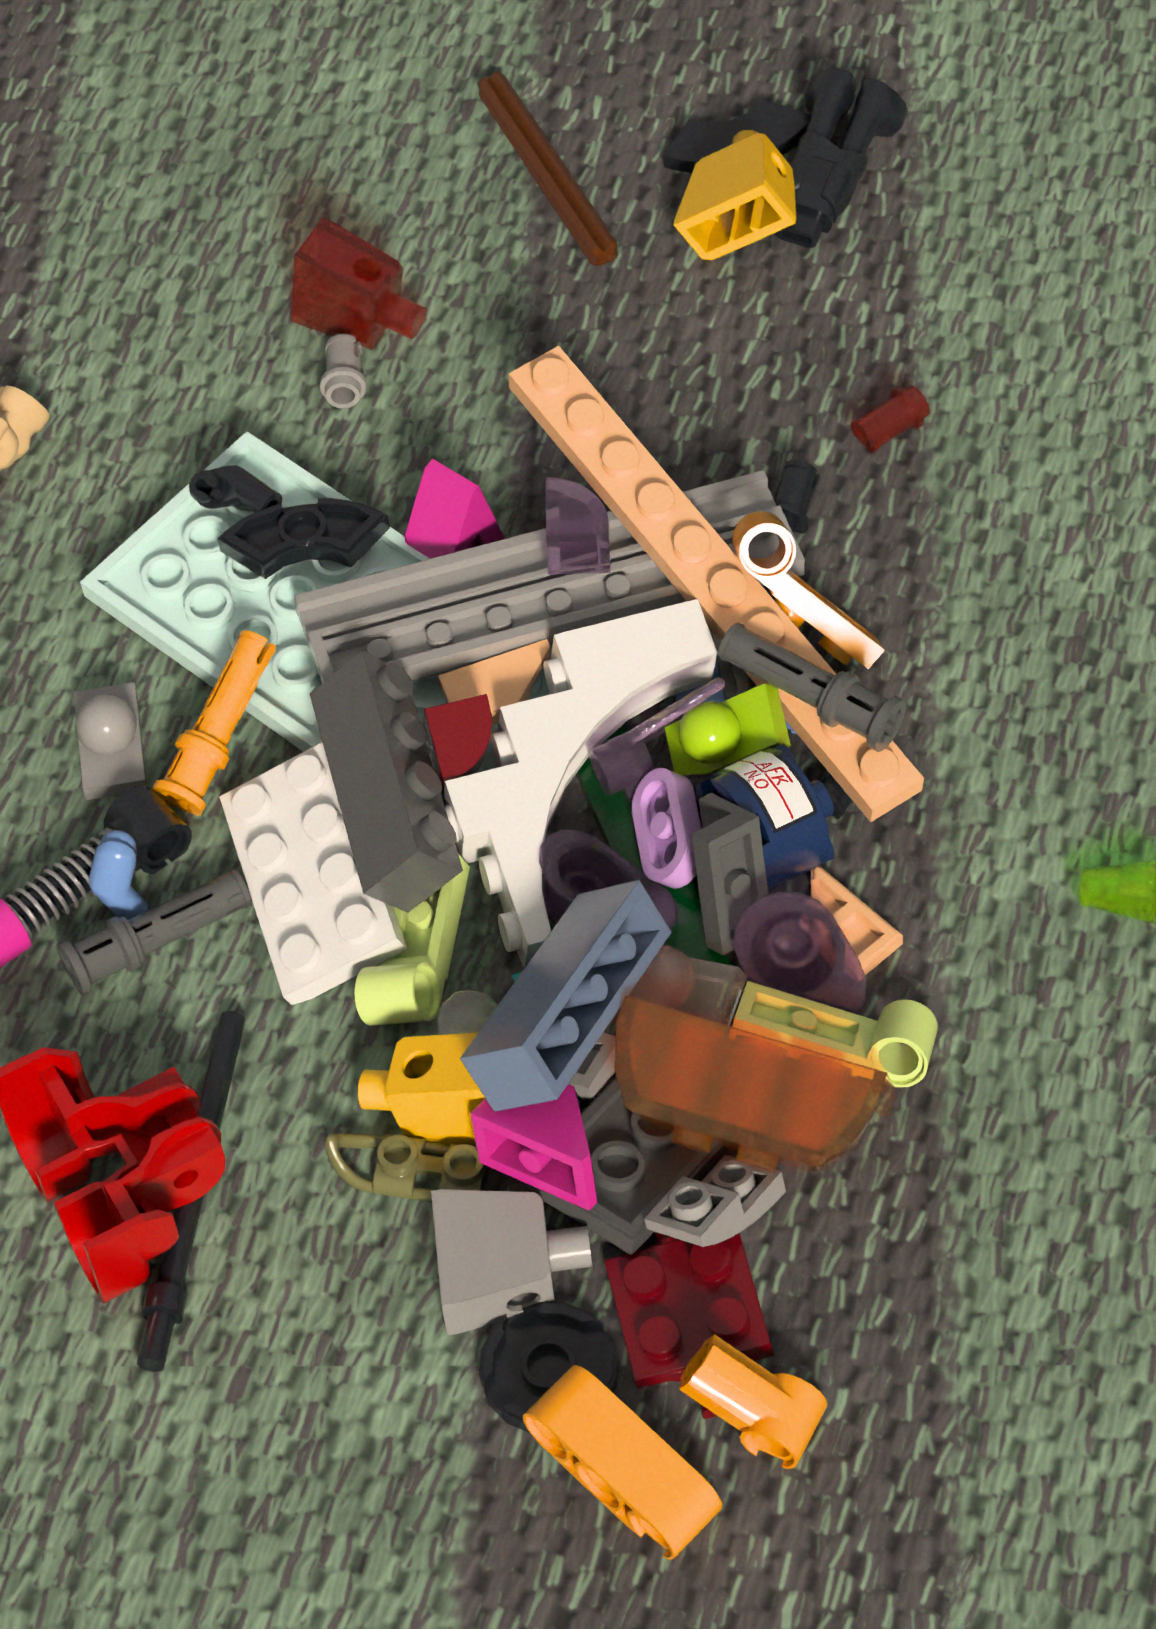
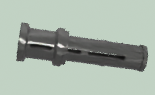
M739 622L729 628L721 641L718 656H720L721 660L730 662L766 681L773 687L781 689L817 709V716L821 718L824 724L831 728L841 725L866 738L867 746L876 752H881L889 746L902 725L907 709L906 702L897 696L887 699L860 685V678L851 672H839L834 675L796 655L794 652L745 628V625Z
M233 868L228 873L191 891L178 895L129 920L125 916H113L106 920L105 928L73 943L64 939L57 943V951L65 971L80 995L83 996L91 992V984L124 968L130 972L139 969L141 964L145 962L144 955L188 934H192L200 928L244 907L252 906V899L242 876Z

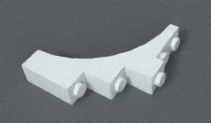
M698 599L554 634L551 660L544 661V674L550 695L500 707L498 730L490 735L491 749L498 768L445 781L443 803L448 820L456 832L457 841L455 844L458 854L466 863L479 861L481 878L488 895L498 893L504 913L498 914V925L502 941L507 952L517 950L524 968L551 932L542 894V851L547 828L565 788L590 754L626 721L667 697L712 681L718 652Z

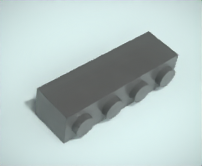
M361 651L310 693L363 894L409 913L463 871L455 844L457 836L447 817L441 796L442 784L432 765L426 744L428 736L423 724L419 720L412 695L413 684L410 677L399 665L392 662L386 663Z

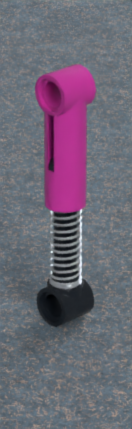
M138 786L124 792L107 810L104 817L105 830L99 832L97 838H90L89 845L81 844L80 851H71V858L64 856L62 857L61 864L53 863L52 870L44 869L43 877L36 875L34 876L33 883L25 882L24 889L16 888L15 896L7 894L5 901L0 898V968L32 947L30 941L32 939L31 931L34 930L36 933H41V924L50 927V918L59 921L60 911L64 914H69V905L78 908V899L87 902L88 892L95 895L89 887V875L95 850L106 833L121 830L131 835L136 842V864L134 870L138 871L141 869L145 873L155 874L168 865L165 862L166 859L173 862L185 854L192 840L190 828L152 788Z

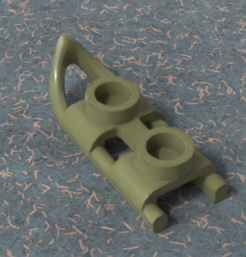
M333 1133L328 1134L325 1138L326 1152L333 1169L344 1182L364 1192L432 1202L431 1190L433 1189L415 1187L414 1183L418 1174L441 1177L439 1190L481 1191L487 1166L479 1163L476 1146L451 1143L450 1145L429 1142L426 1139L393 1134ZM341 1147L355 1149L378 1148V1161L373 1180L363 1178L355 1173L345 1163L339 1153V1149Z

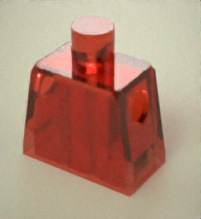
M321 218L294 255L291 322L331 336L338 334L352 335L356 337L355 343L360 341L362 347L372 350L387 328L409 339H413L422 327L426 316V308L401 296L403 267L398 260L327 218Z

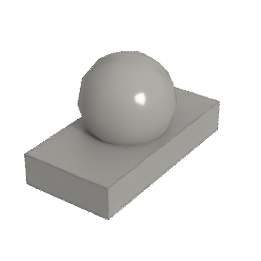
M135 682L74 691L75 730L78 736L82 787L85 799L92 800L118 796L134 787L147 786L138 693Z

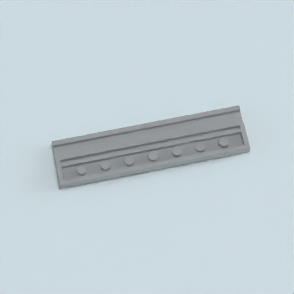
M764 470L683 491L685 496L736 556L732 536L737 523L744 516L757 511L769 512L777 516L793 537L796 546L795 559L789 570L797 576L804 575L805 559L781 506H776L768 488V478ZM612 511L294 595L295 610L297 616H299L322 683L361 651L386 663L392 662L399 665L408 674L411 681L459 669L545 639L551 644L553 643L554 634L687 602ZM768 531L757 534L749 543L748 554L754 558L771 556L778 548L779 535ZM756 579L762 586H765L758 579Z

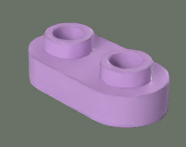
M656 768L646 774L636 788L632 800V817L644 874L652 881L677 889L687 885L697 876L691 834L702 828L691 781L687 777L666 768Z

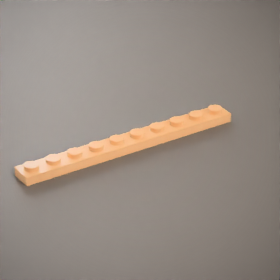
M560 346L553 348L509 373L510 390L680 592L686 601L698 599L708 628L720 642L729 628L739 622L745 625V628L836 675L833 669L756 578L747 572L735 553ZM745 671L757 686L764 683L769 684ZM778 689L784 718L870 822L922 791L924 777L893 740L883 751L876 752L867 746L866 738L841 725L831 728L824 724L821 718L817 716L816 708Z

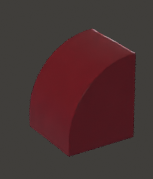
M487 694L424 709L422 724L427 732V743L433 766L442 784L441 795H444L445 781L475 774L485 758L492 730V714Z

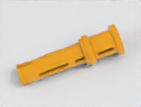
M248 630L240 632L232 653L222 669L198 720L195 722L192 730H185L184 733L179 734L175 742L178 752L163 780H156L152 787L155 793L167 805L197 816L202 815L206 807L203 797L216 771L224 770L230 759L228 757L229 750L226 746L265 668L277 649L273 643H267V638Z

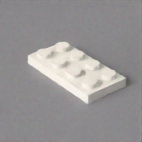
M323 742L219 797L283 998L291 1005L310 1000L357 976L362 968L376 966L407 950L393 906L363 894Z

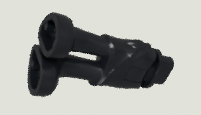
M836 68L821 70L810 77L804 91V104L812 115L806 133L800 137L795 155L789 163L793 170L795 184L796 222L794 225L774 233L779 239L803 247L813 248L816 246L821 233H828L833 223L843 214L852 199L859 179L867 167L865 155L874 136L892 137L902 128L908 113L906 103L887 84L875 78H867L863 82L855 101L850 122L838 148L830 140L839 120L847 115L853 104L856 93L855 78L847 70Z

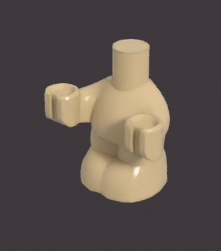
M7 385L0 387V471L10 467L29 451L32 435L40 432L50 419V414L46 408L36 399L16 387Z

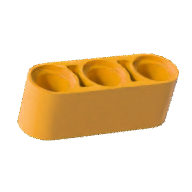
M573 1365L522 1415L523 1422L528 1431L553 1458L639 1537L647 1533L667 1551L663 1554V1557L668 1560L674 1559L723 1509L719 1495L707 1480L599 1379L581 1366Z

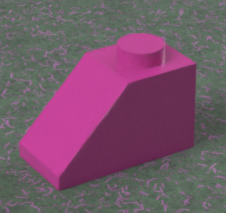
M568 1084L557 1100L496 1112L493 1111L485 1098L471 1112L479 1163L588 1211L595 1206L597 1197L590 1151L574 1086Z

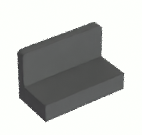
M709 793L699 799L702 829L692 833L691 837L706 947L721 955H725L772 930L773 926L759 816L713 793Z

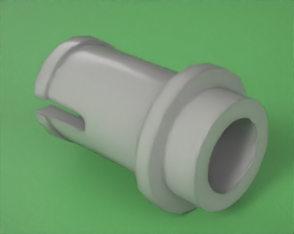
M348 334L335 335L326 342V373L322 375L320 380L322 395L330 405L341 409L355 406L366 392V379L361 373L362 344L360 341L355 343L356 337Z

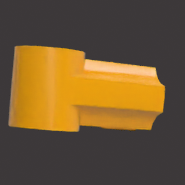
M715 1334L705 1340L698 1352L689 1361L680 1378V1391L742 1432L739 1437L746 1450L754 1455H757L758 1451L761 1450L782 1459L784 1462L781 1467L786 1469L796 1467L828 1406L824 1395L812 1384L790 1374H772Z

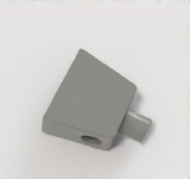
M431 1190L441 1305L447 1335L459 1334L499 1323L506 1317L509 1320L515 1315L523 1313L524 1307L536 1303H555L552 1272L592 1267L588 1226L547 1231L543 1196L536 1192Z

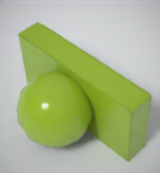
M766 683L720 703L716 701L696 703L684 713L681 720L664 727L674 772L687 777L693 786L710 778L719 770L759 751L773 748L780 744H785L787 747L791 746L778 688Z

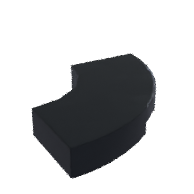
M763 99L750 112L732 120L709 123L689 119L664 154V167L692 173L695 164L701 158L732 145L734 136L743 130H753L766 134L779 152L784 155L797 146L800 137L806 133L811 114Z
M318 498V503L283 508L280 503L257 511L227 529L217 540L220 552L267 579L284 566L304 560H332L352 567L388 531L390 525L388 515L375 508L348 500Z

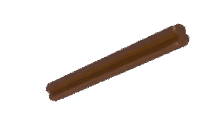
M494 72L490 77L483 76L478 82V86L481 89L479 92L480 98L589 262L594 266H599L616 259L618 256L616 251L617 241L505 75L500 72Z

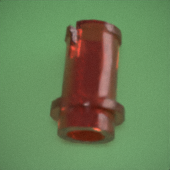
M909 385L905 389L901 386L895 387L890 393L891 398L868 414L851 422L854 436L871 453L877 451L880 446L910 427L918 430L924 425V418L930 414V408L923 394L915 386Z

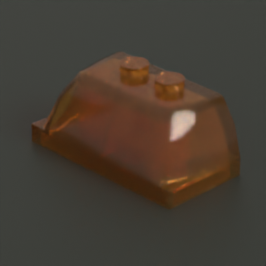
M625 996L617 1020L614 1069L624 1106L652 1125L673 1131L670 1141L676 1144L710 1153L712 1143H716L738 1151L735 1159L737 1162L751 1165L753 1168L775 1173L777 1163L808 1172L821 1173L857 1145L874 1113L889 1117L896 1098L897 1091L887 1072L629 996Z

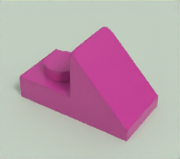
M432 458L424 469L405 533L407 545L432 559L505 539L480 487Z

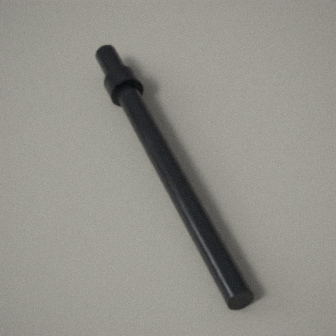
M225 1011L220 1014L200 1097L201 1107L200 1111L197 1112L200 1117L212 1120L219 1130L246 1021L243 1015L234 1011ZM205 1195L190 1204L173 1210L179 1239L170 1250L163 1253L157 1280L148 1286L142 1309V1316L147 1322L137 1365L146 1371L160 1372L164 1369L174 1324L182 1323L188 1293L183 1289Z

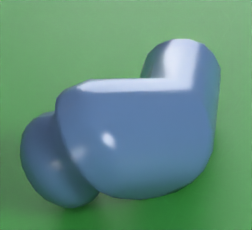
M114 830L109 831L102 837L100 845L95 850L89 875V887L115 916H125L129 920L146 912L148 904L131 886L136 864V842L127 832Z

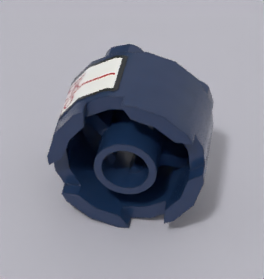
M785 744L759 751L719 770L710 778L697 784L695 798L701 828L699 799L709 793H713L759 816L768 891L834 859V849L830 841L826 818L834 813L831 797L821 781L814 780L809 782L808 778L798 767L792 752Z

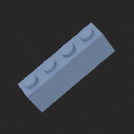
M640 880L578 894L460 1057V1060L494 1112L554 1101L559 1098L672 933Z

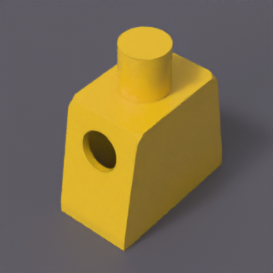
M753 130L738 132L733 138L732 145L701 158L695 164L674 219V227L701 259L715 260L794 225L796 222V203L791 165L766 134Z
M478 1033L403 1037L396 1043L389 1070L365 1069L361 1073L358 1083L360 1107L364 1110L391 1111L402 1134L407 1137L421 1138L429 1142L449 1145L456 1143L476 1146L471 1112L485 1097L465 1068L460 1057Z

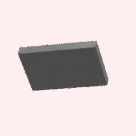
M642 1050L581 1112L597 1197L595 1206L588 1211L527 1183L522 1182L521 1187L529 1192H536L542 1195L543 1201L583 1226H588V1229L632 1256L654 1232L646 1228L644 1218L682 1176L702 1181L750 1124L751 1115Z

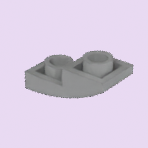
M725 1154L702 1181L682 1176L644 1218L646 1228L702 1247L725 1241L757 1221L785 1194L786 1189L782 1172Z

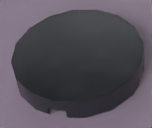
M540 1302L524 1307L523 1313L515 1315L509 1321L506 1317L493 1327L481 1349L479 1377L489 1406L507 1424L529 1432L523 1422L522 1415L573 1365L581 1366L588 1370L614 1393L618 1379V1353L613 1340L611 1341L610 1336L603 1330V1325L591 1313L567 1303Z

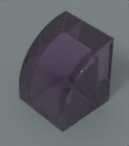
M546 477V540L549 575L611 573L609 520L601 500L592 491L576 482Z

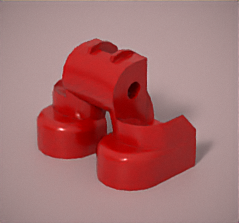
M42 1047L31 1054L22 1056L0 1067V1112L25 1168L46 1203L86 1183L92 1175L90 1159L119 1153L125 1165L103 1182L91 1183L53 1202L65 1235L82 1270L102 1303H106L147 1281L150 1275L148 1260L170 1250L178 1241L179 1233L174 1216L168 1213V1211L194 1202L208 1193L218 1183L225 1171L226 1160L221 1145V1131L212 1120L199 1116L197 1112L200 1111L201 1098L192 1086L184 1084L175 1067L116 1096H100L95 1098L77 1051Z

